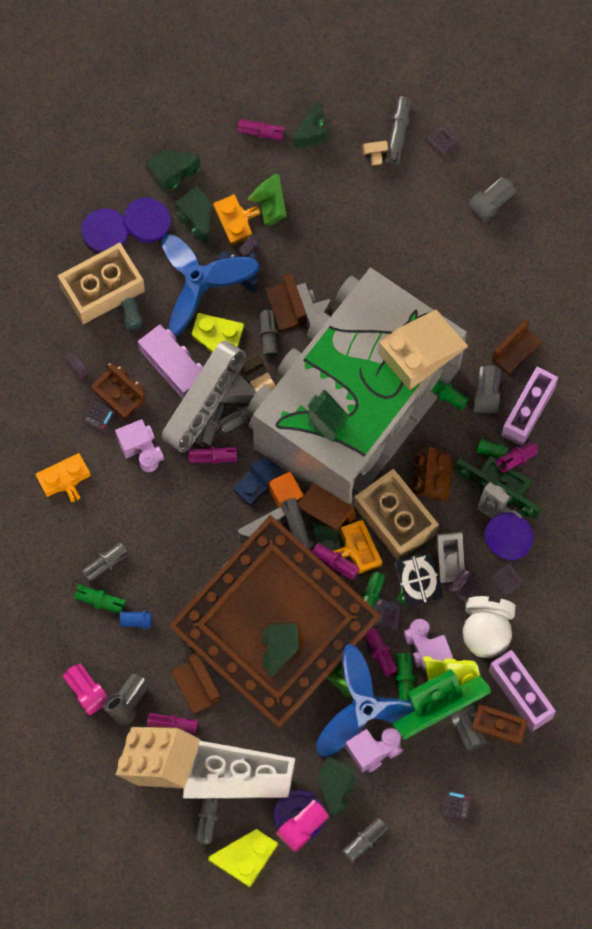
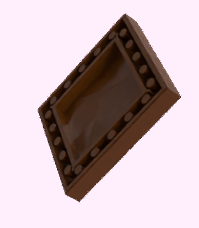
M269 515L169 624V627L280 729L341 663L344 648L348 644L356 646L382 616L273 516Z

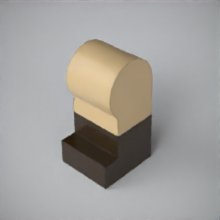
M259 355L244 363L240 373L256 391L264 385L272 390L275 388L276 385Z

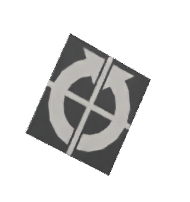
M432 552L395 561L406 607L443 597Z

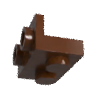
M110 362L107 365V371L91 385V390L126 421L146 402L145 389L137 381L132 382L121 366L118 365L116 367Z
M427 447L416 452L413 459L414 472L411 488L417 498L426 496L443 502L449 500L453 454L433 447Z

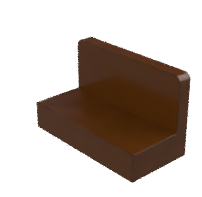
M292 273L283 275V284L266 288L265 292L280 331L307 323V314Z
M526 319L493 352L492 362L508 376L542 343L538 337L528 330L529 322Z
M315 483L312 484L298 503L300 510L334 530H338L344 521L351 524L357 517L352 505Z
M198 653L188 656V663L172 670V674L193 714L220 702V695Z
M479 704L471 730L520 746L528 720Z

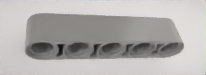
M226 340L217 345L162 432L164 442L180 452H186L191 448L246 361L245 351Z

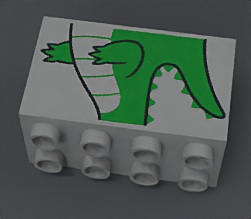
M371 267L360 281L350 276L344 282L336 296V300L341 305L332 316L321 312L316 317L307 332V336L312 339L310 344L302 353L295 348L289 351L278 368V373L283 378L273 390L266 385L262 386L248 406V410L254 413L249 427L253 430L254 449L268 457L286 472H291L296 479L309 488L315 483L353 507L354 496L372 484L438 398V395L431 392L438 379L445 384L449 383L459 371L463 351L409 390L378 354L379 342L398 328L434 310ZM442 316L465 342L467 332Z

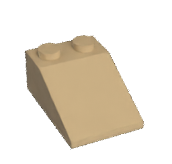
M434 310L398 328L380 341L378 354L410 390L465 350L468 345L441 314Z

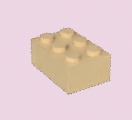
M121 243L57 275L62 292L82 324L145 292L144 280Z
M394 469L354 496V507L397 561L405 558L438 532L439 524Z
M131 727L126 738L123 754L118 762L116 775L138 786L185 788L200 739L178 728Z

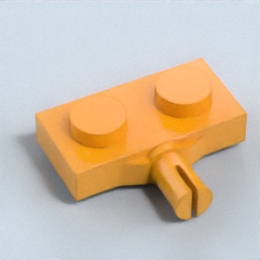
M235 194L213 203L231 246L253 238L248 219L261 215L257 205L244 211L239 205Z
M80 453L36 473V477L46 497L57 492L66 491L71 502H75V498L76 500L80 499L75 486L80 481L91 476Z
M363 520L340 528L339 532L345 547L333 550V552L341 553L343 558L349 556L353 563L359 567L358 574L382 565L383 562Z

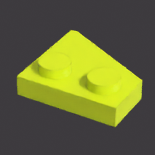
M198 313L192 331V338L207 347V350L213 353L220 342L225 340L238 347L244 324Z
M430 656L423 657L429 681L450 669L456 674L460 686L480 676L478 665L475 661H456L445 658L443 661L434 660Z
M256 829L209 857L208 861L243 884L251 887L278 843Z

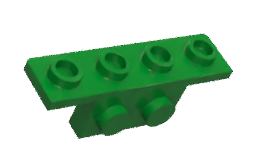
M450 669L407 692L414 711L393 722V727L402 739H407L491 693V689L481 676L460 686L456 674Z

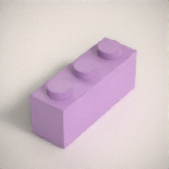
M158 325L138 341L139 351L183 399L203 369V366L200 363L195 364L191 359L192 356L185 346L180 347L176 343L174 334L169 329L165 330L161 325Z
M536 367L503 427L502 437L520 446L525 444L556 388L557 376Z
M512 650L491 663L489 668L490 674L523 719L528 720L527 726L532 732L553 719L556 712Z

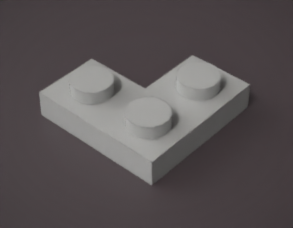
M489 482L483 490L477 509L490 519L502 512H511L520 519L522 518L518 512L506 507L510 497L502 487L495 486Z

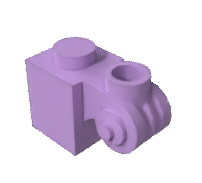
M142 419L115 430L116 438L125 458L140 454L139 462L143 471L153 472L157 469L159 462L164 460L160 447L154 448L152 439H155L151 427L149 425L145 427Z
M416 619L412 622L410 628L404 631V636L407 644H413L415 653L412 655L416 667H421L423 673H426L423 657L430 656L434 660L444 661L445 658L453 659L445 636L442 635L428 639V622L423 619Z
M393 728L383 731L380 742L375 741L366 729L345 743V749L361 772L366 770L372 772L381 766L382 763L380 761L386 756H389L390 759L394 758L403 751L400 745V735Z

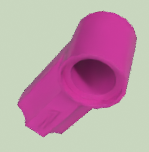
M81 663L68 669L63 677L77 695V700L82 708L86 709L85 712L91 716L104 707L108 696L98 683L95 684Z
M313 800L298 816L289 819L276 834L293 852H297L310 839V835L329 818V815L319 803Z

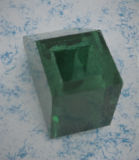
M167 149L146 161L148 174L162 192L168 188H175L180 183V180L186 176L191 177L195 175L201 167L198 154Z
M196 186L175 202V216L180 223H186L191 228L190 232L196 240L201 239L206 245L210 238L212 202Z
M323 389L319 396L314 395L308 404V408H310L307 415L309 417V427L334 443L348 424V414Z
M296 621L265 623L266 629H261V642L266 644L267 654L262 655L263 670H267L269 676H274L298 650V628Z
M328 756L318 776L317 786L329 817L335 819L337 813L342 815L347 804L344 797L347 791H353L358 778L354 777L355 768Z

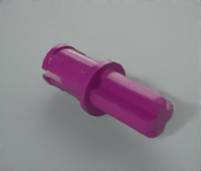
M240 119L237 130L239 133L259 136V139L265 137L282 141L284 126L265 124L264 121L260 123Z
M528 442L521 447H514L510 450V453L498 458V467L504 463L506 464L500 468V471L507 472L517 465H523L527 459L538 453L537 444Z
M211 446L208 449H190L188 451L189 463H212V465L221 462H237L236 447L214 448V446Z
M321 543L314 547L312 553L324 564L328 565L331 570H336L349 579H354L358 574L359 567L343 558L341 553H335L324 547Z
M372 628L364 636L373 652L372 658H376L385 676L394 675L397 673L398 667L389 652L390 647L385 645L378 629Z
M150 713L147 718V727L178 728L195 736L198 720L175 717L176 714L166 716Z

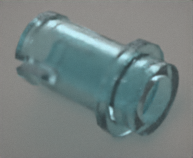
M124 299L121 302L125 316L124 325L129 330H136L141 327L143 321L138 313L136 299Z

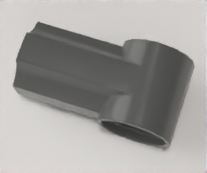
M501 177L485 192H478L470 200L468 207L483 222H487L490 220L489 217L492 218L497 213L499 207L515 194L516 190L507 178Z
M490 365L480 367L478 390L475 393L473 412L498 415L500 401L498 390L501 369Z
M132 674L119 693L110 696L106 700L104 710L118 726L124 727L129 725L135 719V708L148 691L150 684L138 674Z
M473 703L447 716L448 718L451 717L450 723L453 728H456L466 752L479 748L487 742L482 733L471 730L476 716Z

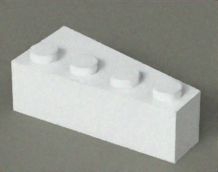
M200 741L184 788L183 798L288 797L295 758Z

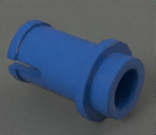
M143 610V612L121 611L120 627H142V630L151 628L152 613H147V610Z

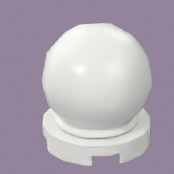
M488 596L470 597L465 608L466 613L471 616L465 621L463 627L464 643L477 657L491 659L501 655L508 648L512 639L511 624L508 620L515 617V604L505 599H501L500 603L489 602Z

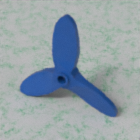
M171 234L164 235L162 238L163 250L169 261L185 276L186 280L182 293L173 309L169 330L175 337L181 334L192 319L203 293L209 287H226L253 277L259 271L260 265L258 262L250 257H233L218 260L203 267L194 252L180 238Z
M348 644L344 648L342 656L344 677L347 687L353 696L352 704L339 712L319 736L316 744L319 756H330L345 747L347 741L358 735L367 720L375 718L395 722L414 711L409 701L374 696L368 666L359 649L352 644Z

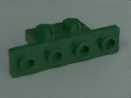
M491 455L481 471L462 459L457 458L454 469L460 477L476 482L481 490H484L489 482L495 486L502 487L507 495L510 496L507 505L512 504L517 507L519 512L528 518L533 517L537 519L539 517L541 508L523 497L532 480L512 468L507 472L500 471V468L505 466V464L498 467L497 459Z

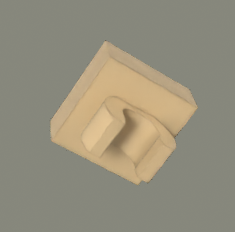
M387 141L363 144V156L371 155L372 166L381 165V153L388 151Z

